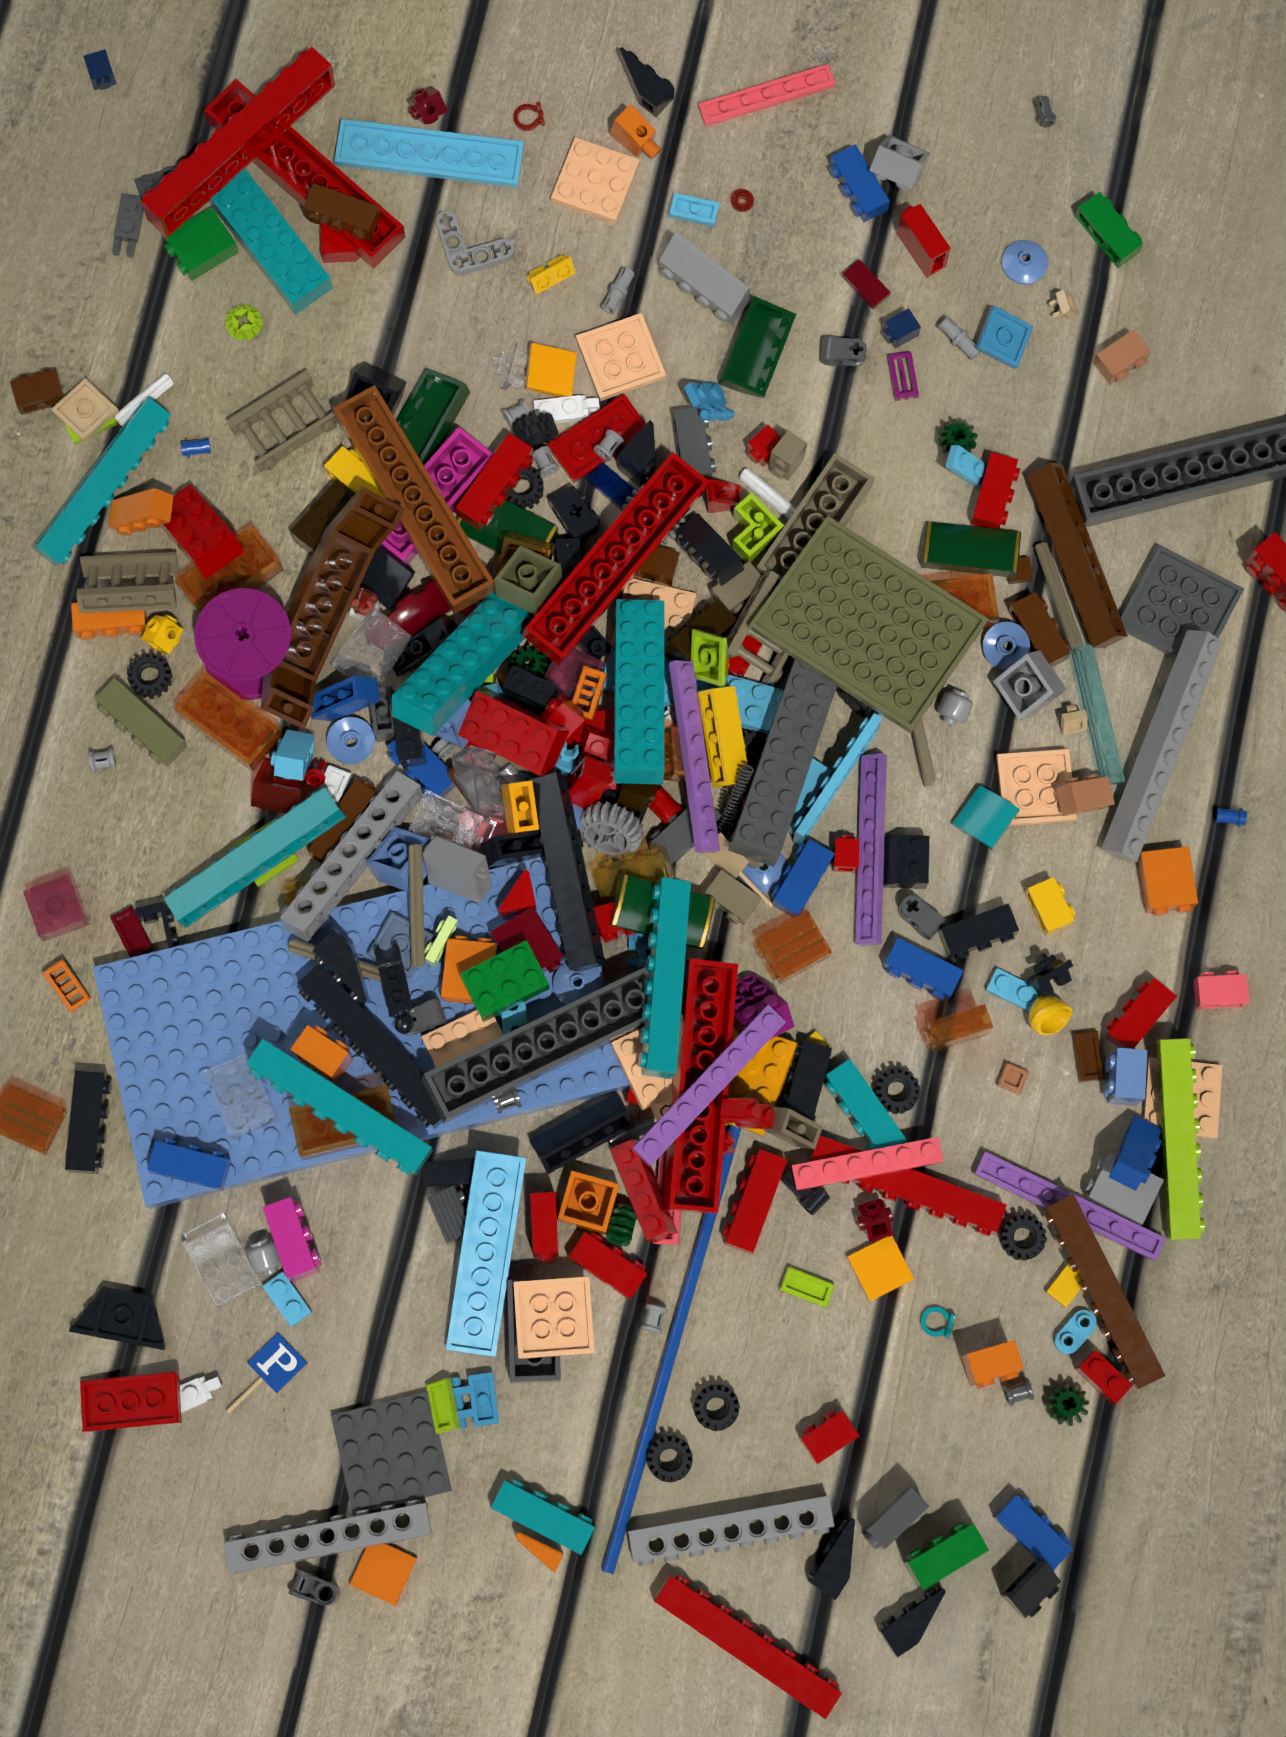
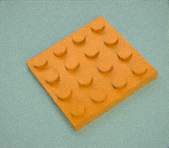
M734 1027L732 1041L739 1035ZM778 1036L770 1039L729 1082L728 1098H754L760 1104H769L776 1107L798 1044ZM727 1122L725 1123V1124H728V1125H731V1126H734V1127L739 1128L738 1126H736L735 1123H727ZM740 1128L763 1137L766 1134V1131L762 1129Z

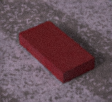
M858 260L842 274V278L872 309H875L891 294L887 287L861 260Z
M132 906L110 917L130 958L154 951Z

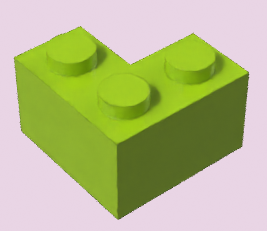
M752 492L734 507L733 517L745 530L733 540L732 549L745 563L748 561L752 563L773 544L784 528V525Z

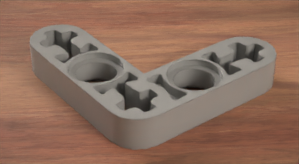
M443 210L438 213L436 217L437 230L450 270L455 275H466L507 263L514 258V244L508 239H500L466 249L455 214L449 210ZM445 218L450 221L451 231L447 232L446 225L443 223ZM451 238H456L460 242L455 248L447 246L446 243ZM501 247H505L508 250V254L504 255L501 252ZM492 249H494V254L496 257L494 259L492 258ZM480 252H484L489 256L485 262H479L475 257ZM468 256H472L473 265H470ZM457 260H461V262L463 263L462 268H459V266L456 265Z

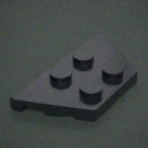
M103 1286L92 1303L85 1308L84 1313L69 1330L72 1333L164 1351L166 1349L154 1297Z

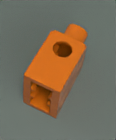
M629 104L614 120L609 134L634 156L638 157L644 151L653 159L661 151V148L653 141L656 130Z

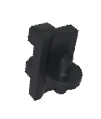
M1040 953L1036 955L1037 964L1033 966L1036 973L1024 980L1027 986H1034L1039 996H1048L1054 991L1050 982L1053 978L1057 986H1062L1072 981L1069 968L1073 967L1072 961L1068 959L1063 962L1060 959L1056 960L1053 954L1047 956L1045 953Z

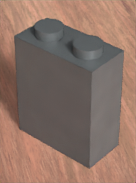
M912 1487L906 1488L864 1529L867 1533L864 1538L874 1549H886L929 1505Z

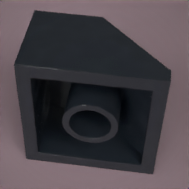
M364 363L354 372L346 400L375 385L394 415L401 402L407 382Z
M651 420L618 454V470L639 488L644 482L647 483L655 473L654 423Z
M900 835L884 838L883 888H927L929 883L930 836Z
M1035 1559L1001 1596L1022 1618H1026L1028 1615L1032 1618L1042 1608L1040 1603L1046 1597L1051 1599L1059 1591L1057 1585L1061 1580L1043 1559Z

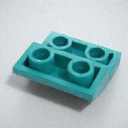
M979 786L952 825L992 850L1020 809L994 792Z

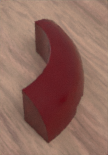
M433 580L424 585L425 589H422L415 595L411 593L396 604L398 608L392 610L387 615H382L365 632V635L379 648L393 651L422 627L434 619L451 612V608Z

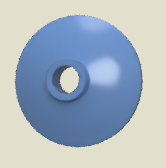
M1020 240L1010 244L1002 256L1004 273L1010 280L1018 284H1032L1039 281L1046 273L1048 267V258L1044 249L1037 243L1029 240ZM1026 256L1030 258V261L1026 262L1022 259V257Z
M1001 622L995 624L987 631L983 640V652L990 664L996 668L1007 670L1030 652V639L1020 625L1013 622ZM1007 641H1010L1012 643V648L1010 650H1007L1005 648V643Z
M346 717L340 719L332 725L327 734L328 750L341 763H360L367 759L374 749V732L370 725L360 718ZM350 739L356 741V744L352 747L347 745Z
M780 853L774 867L768 865V869L763 871L759 866L757 869L746 866L742 872L762 893L773 891L777 884L781 885L785 880L783 874L787 869V863L783 854ZM741 878L743 883L752 890V888Z
M564 963L557 970L553 979L554 993L564 1005L602 988V978L596 967L577 972L570 971L569 967ZM577 978L583 982L579 987L573 985V981Z

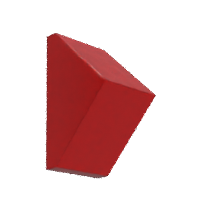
M321 223V254L323 263L356 262L359 259L358 249L339 232Z
M708 479L710 483L705 490L708 513L732 511L743 500L741 485Z
M526 869L499 907L498 914L500 916L506 917L520 914L530 907L537 910L530 873Z

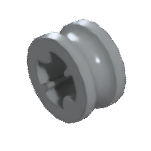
M441 739L432 748V752L438 753V758L442 760L453 751L456 745Z

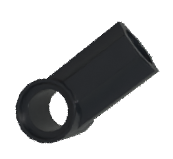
M792 1168L780 1179L798 1198L800 1205L812 1216L831 1199L821 1186L796 1191Z

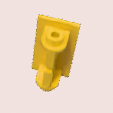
M559 255V257L547 263L549 268L545 269L542 265L528 272L529 275L526 276V280L529 284H532L535 295L576 273L570 256Z

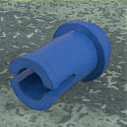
M209 438L194 441L185 439V442H181L182 456L190 458V455L210 454Z
M1217 808L1216 823L1236 824L1237 827L1246 825L1247 811H1243L1242 808L1239 810Z

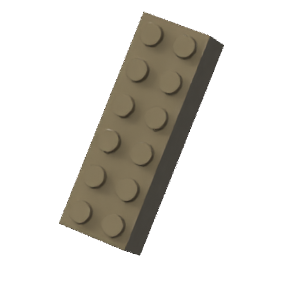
M834 453L758 564L757 571L762 576L766 572L773 571L779 575L775 582L779 584L827 516L846 527L871 490L874 477Z

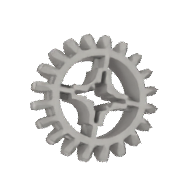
M598 801L596 805L590 804L580 817L582 828L579 830L583 837L582 841L589 843V848H595L596 852L600 851L605 856L607 854L612 855L613 858L617 855L622 858L625 855L631 856L639 848L643 839L644 831L643 825L639 823L640 818L634 817V812H628L626 807L621 808L617 803L611 805L608 801L605 804Z

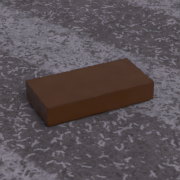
M1098 1031L1073 1033L1079 1083L1104 1080Z

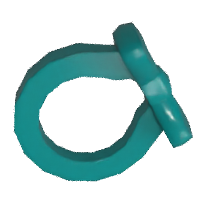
M940 1307L928 1308L921 1317L920 1324L922 1330L931 1337L945 1335V1338L949 1339L954 1327L953 1323L956 1314H949ZM932 1312L942 1314L948 1321L947 1328L937 1332L930 1330L926 1325L927 1316Z

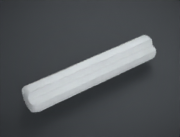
M166 373L163 374L114 415L118 424L123 426L144 398L150 397L152 400H155L173 385L172 378Z
M746 468L741 473L740 480L787 519H790L797 509L749 468Z

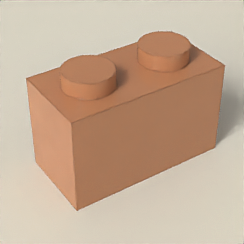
M1133 329L1097 353L1093 364L1110 385L1114 381L1120 382L1124 380L1132 369L1136 368L1138 370L1148 362L1147 358L1151 351Z
M1097 774L1083 777V781H1079V778L1076 777L1065 780L1064 786L1056 788L1063 817L1097 811L1115 804L1108 776L1098 778Z

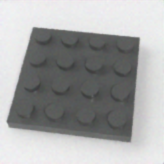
M1159 545L1126 606L1121 620L1127 634L1176 659L1187 630L1208 631L1219 638L1244 588Z
M428 1391L331 1415L353 1515H356L355 1512L370 1509V1511H373L383 1506L397 1505L452 1491L440 1434L435 1433Z

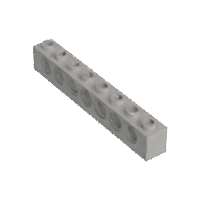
M396 771L392 778L389 777L385 781L380 793L373 796L370 800L369 807L364 813H360L357 816L353 827L349 832L346 831L342 835L337 847L329 851L325 862L320 868H316L313 871L309 882L305 887L302 886L298 890L293 902L283 909L280 919L284 929L305 942L311 939L368 867L366 864L367 860L394 827L398 828L421 800L423 794L420 784ZM392 799H398L396 802H389ZM378 817H384L381 820H375ZM363 835H370L367 838H361ZM349 853H355V855L351 857H346V855ZM340 871L338 875H331L333 872ZM319 890H326L322 894H317ZM306 908H311L308 912H302Z
M829 1496L633 1530L628 1531L633 1562H639V1566L654 1564V1559L664 1557V1562L678 1560L679 1554L688 1552L689 1557L704 1555L705 1549L714 1548V1553L729 1551V1545L739 1544V1548L754 1546L755 1540L764 1539V1544L779 1542V1536L789 1535V1539L804 1537V1532L814 1530V1535L829 1533V1527H834ZM805 1510L813 1515V1521L808 1526L803 1525L799 1520L801 1512ZM778 1515H784L788 1519V1526L784 1530H779L775 1527L774 1520ZM755 1519L763 1523V1531L758 1535L751 1533L749 1529L751 1521ZM728 1524H734L738 1528V1535L734 1539H729L724 1534V1529ZM704 1528L710 1529L714 1535L713 1540L708 1544L701 1542L699 1539V1533ZM678 1533H685L688 1536L689 1542L684 1548H678L674 1543V1537ZM654 1537L661 1538L664 1543L663 1549L658 1553L652 1552L649 1548V1542Z
M420 1500L405 1502L406 1507L396 1509L395 1504L380 1507L381 1512L371 1513L370 1509L355 1512L356 1517L346 1518L345 1514L330 1517L331 1522L321 1523L320 1519L305 1522L306 1527L296 1528L295 1524L280 1527V1532L270 1533V1529L256 1531L255 1537L245 1538V1534L231 1536L230 1542L224 1543L228 1573L237 1574L364 1549L367 1546L389 1544L432 1535L427 1504H421ZM402 1514H406L410 1517V1524L406 1528H399L397 1526V1518ZM377 1519H382L385 1523V1529L381 1533H374L372 1531V1523ZM352 1524H357L360 1528V1533L356 1538H349L347 1536V1528ZM327 1529H332L335 1534L334 1540L331 1543H324L321 1538L322 1533ZM301 1534H307L310 1540L305 1548H299L296 1543L298 1536ZM276 1539H282L284 1542V1549L280 1553H274L271 1548L273 1541ZM251 1544H256L259 1547V1553L255 1558H249L246 1554V1550Z

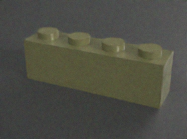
M116 678L95 697L98 703L96 708L105 717L112 716L116 720L114 725L123 733L128 731L133 736L131 740L140 749L146 747L151 752L149 757L158 765L162 762L168 767L187 748L185 741Z

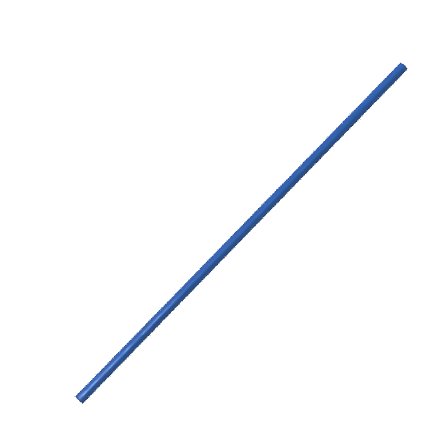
M730 1125L728 1130L735 1139L733 1146L736 1150L741 1129ZM734 1153L724 1156L722 1160L719 1206ZM717 1213L704 1214L603 1564L602 1571L614 1574Z

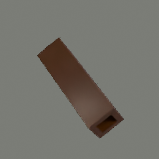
M355 779L338 804L346 818L314 840L307 850L312 858L322 864L325 862L329 851L337 847L342 835L346 831L349 832L357 816L365 812L369 807L372 797L377 795L375 786L366 780L360 782Z

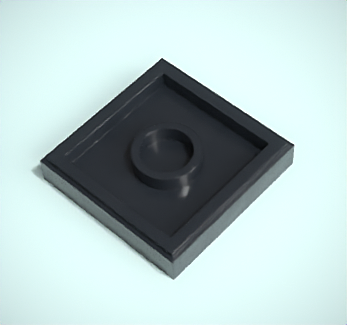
M380 545L375 551L359 587L373 598L378 599L379 603L388 610H392L414 576L415 571Z

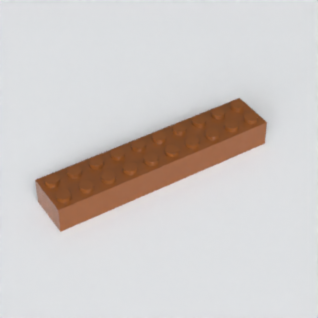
M373 385L335 406L333 410L336 420L382 496L405 508L399 524L452 612L456 614L495 592L494 580L376 386Z

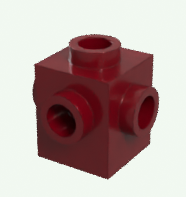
M433 86L417 90L408 99L411 105L409 108L410 114L414 120L418 119L424 125L436 122L439 116L448 112L440 92Z
M882 1199L858 1205L860 1216L856 1217V1222L859 1230H864L869 1243L893 1236L891 1222L894 1221L890 1207L885 1208Z

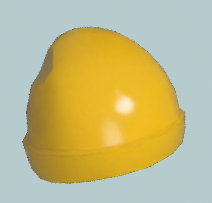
M1054 996L1038 997L1033 1002L1029 1011L1031 1029L1044 1036L1059 1032L1070 1021L1072 1008L1063 1000Z

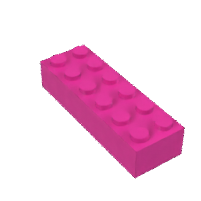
M460 427L454 431L424 465L452 513L456 511L455 507L493 456L491 451ZM399 523L396 529L381 544L406 565L417 555Z

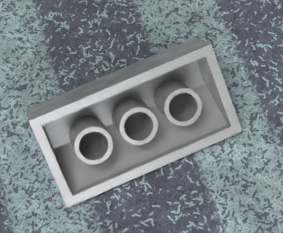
M676 231L659 260L660 273L666 279L676 281L678 287L684 293L694 295L701 306L712 309L719 320L722 322L727 321L732 325L749 305V287Z

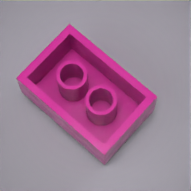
M292 1197L262 1207L286 1278L290 1282H295L319 1273L318 1266L322 1265L318 1251L315 1248L312 1249L310 1245L314 1239L310 1228L303 1224L302 1219L306 1218L302 1204L299 1201L295 1202Z

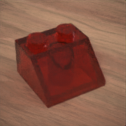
M264 758L253 781L251 806L261 810H272L287 814L294 805L301 804L305 800L308 787L307 772L303 781L274 776V766L271 765V759Z

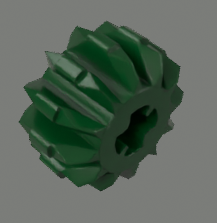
M956 418L953 419L952 424L945 422L944 429H940L938 432L940 438H938L937 444L942 445V453L950 452L951 445H959L970 453L971 449L976 448L977 443L975 440L978 435L972 432L974 429L973 425L966 427V420H963L961 424H958ZM956 436L961 438L959 442L954 440Z
M527 645V651L519 647V655L516 653L511 654L513 661L508 663L509 668H512L514 665L537 677L546 678L547 673L545 670L549 669V663L545 662L547 656L545 654L540 655L541 651L536 648L533 652L531 645ZM525 663L533 664V668L529 669L528 666H525Z
M616 1204L613 1207L606 1236L608 1242L617 1246H628L631 1243L637 1219L635 1210L631 1205Z
M1063 1383L1062 1390L1058 1386L1053 1387L1057 1396L1053 1394L1047 1395V1398L1054 1402L1047 1404L1046 1409L1054 1408L1055 1411L1049 1417L1054 1418L1059 1415L1057 1424L1062 1425L1066 1418L1067 1425L1072 1426L1073 1418L1077 1423L1082 1422V1418L1078 1413L1082 1415L1088 1414V1411L1082 1408V1405H1088L1089 1400L1081 1401V1397L1086 1392L1083 1390L1076 1394L1078 1385L1074 1384L1069 1391L1068 1383ZM1071 1399L1072 1402L1070 1404L1073 1403V1408L1064 1410L1063 1407L1065 1405H1062V1401Z

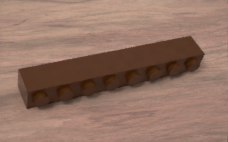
M1050 462L1027 475L1030 481L1029 486L1035 494L1038 510L1046 523V532L1054 544V553L1062 565V574L1070 586V595L1076 602L1079 610V619L1084 623L1087 631V640L1093 648H1106L1128 637L1063 465Z
M1070 1194L1045 1206L1047 1212L1044 1213L1047 1223L1050 1227L1055 1226L1058 1232L1055 1238L1061 1250L1066 1248L1070 1256L1066 1260L1072 1272H1078L1081 1278L1078 1284L1084 1295L1089 1294L1092 1300L1089 1306L1096 1318L1100 1316L1104 1324L1101 1326V1330L1107 1341L1111 1339L1116 1347L1112 1349L1118 1363L1123 1362L1127 1371L1123 1372L1125 1378L1132 1385H1135L1137 1389H1140L1165 1377L1166 1375L1075 1195Z

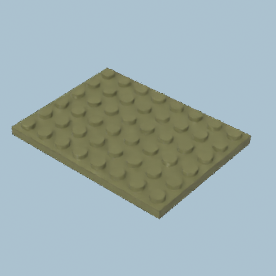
M827 516L752 620L749 629L911 734L989 619Z

